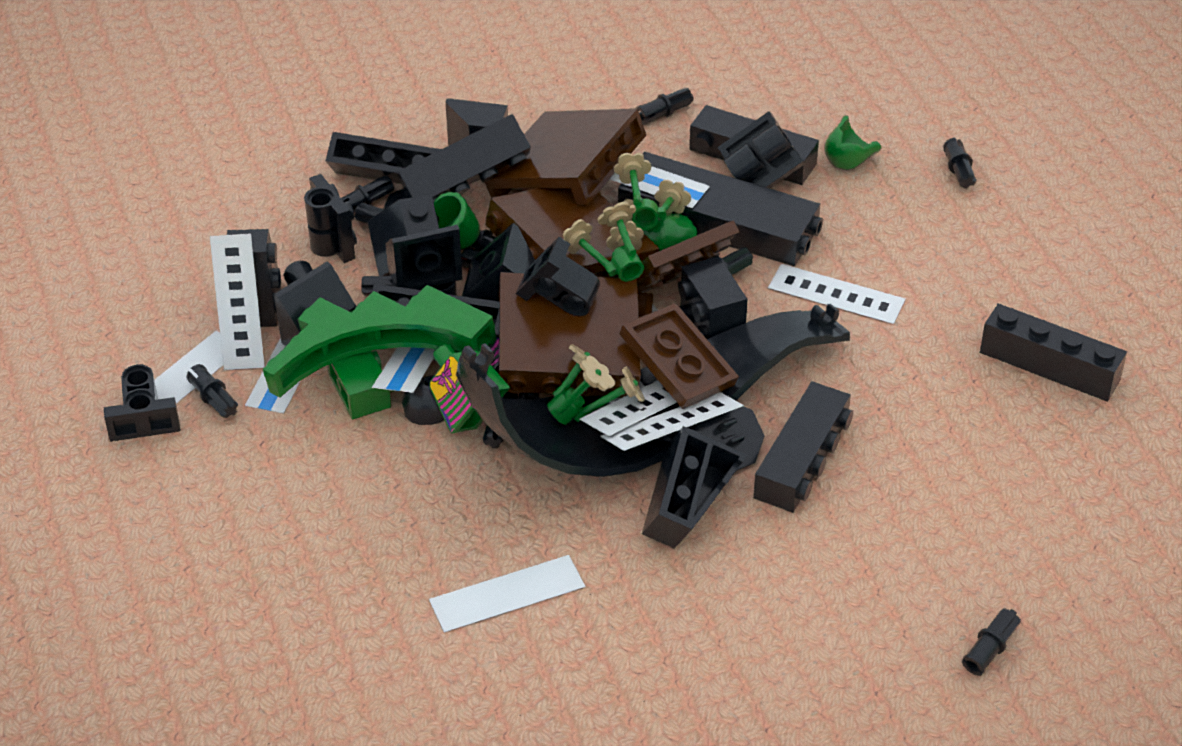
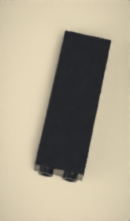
M645 151L643 153L644 160H648L652 167L710 186L693 208L685 206L684 211L680 213L692 221V224L697 229V235L734 220L739 233L730 240L732 244L730 247L736 249L746 247L752 254L795 266L801 255H807L812 237L818 236L821 231L823 218L819 217L820 203ZM620 184L618 187V203L626 199L633 200L632 187ZM640 190L642 199H650L659 207L660 202L655 199L653 194Z

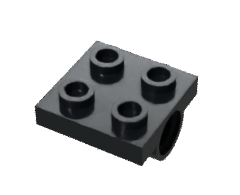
M770 111L718 147L725 158V164L736 179L766 188H772L805 164Z
M322 174L310 177V190L306 192L304 201L311 251L322 257L337 254L343 263L354 260V245L357 244V238L352 229L351 221L354 220V212L351 205L347 201L343 202L335 185L329 184Z

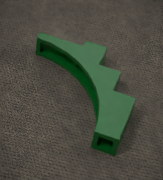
M426 285L417 295L413 296L406 307L373 291L364 301L356 306L352 313L320 297L298 318L301 332L294 336L289 344L263 368V373L269 392L281 398L299 381L322 367L346 357L372 350L398 347L436 350L442 345L451 344L456 353L462 352L465 346H470L473 350L480 352L482 344H487L490 347L497 340L493 316L429 285Z

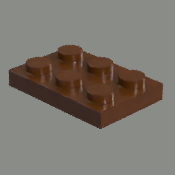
M676 303L628 322L620 330L619 335L682 409L734 386L739 378L736 372Z

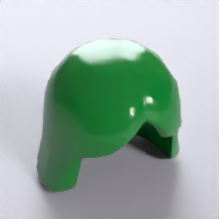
M847 115L842 117L837 127L828 135L824 145L825 155L829 162L843 170H851L858 167L882 149L878 141H873L870 144L863 141L851 128L849 116Z
M447 192L434 200V208L439 218V229L458 225L460 229L461 250L471 247L479 237L480 224L465 198L457 192Z
M667 213L665 218L658 219V223L653 229L643 230L644 234L660 248L659 251L697 236V229L692 224V221L678 213Z

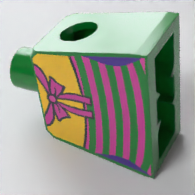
M445 344L433 353L435 360L441 368L431 379L429 384L430 390L451 434L477 429L483 420L473 409L456 377L458 361L462 352L456 353L451 344ZM490 365L487 375L498 385L502 398L510 387Z

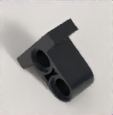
M558 237L526 269L516 295L528 301L537 293L571 315L585 316L591 309L600 287V281L592 272L566 256L570 243Z
M136 364L126 368L121 376L123 405L104 407V419L110 442L181 431L175 397L158 399L152 369L143 364Z

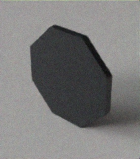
M744 406L694 424L692 429L748 455L737 470L756 463L765 437L753 410Z

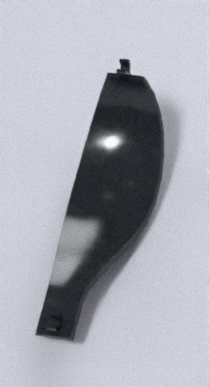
M830 303L827 304L826 311L818 305H814L810 311L797 310L775 313L754 319L707 339L739 376L734 386L721 391V393L737 401L763 374L791 352L810 345L850 341V332L836 321L839 317V310ZM482 344L481 351L476 356L477 353L470 346L464 347L456 372V377L464 393L484 423L521 454L542 465L567 474L596 477L637 472L662 461L669 442L657 438L623 451L602 438L601 436L605 435L604 433L583 421L577 422L573 419L567 425L560 423L547 407V404L555 396L538 399L501 398L498 385L487 375L488 367L494 359L493 350L487 344ZM647 367L640 369V382L644 386L658 381ZM603 396L583 397L585 404L582 405V407L589 405L590 403L598 400ZM675 403L655 413V415L668 412L680 406L678 403ZM694 425L689 426L687 428L692 430Z

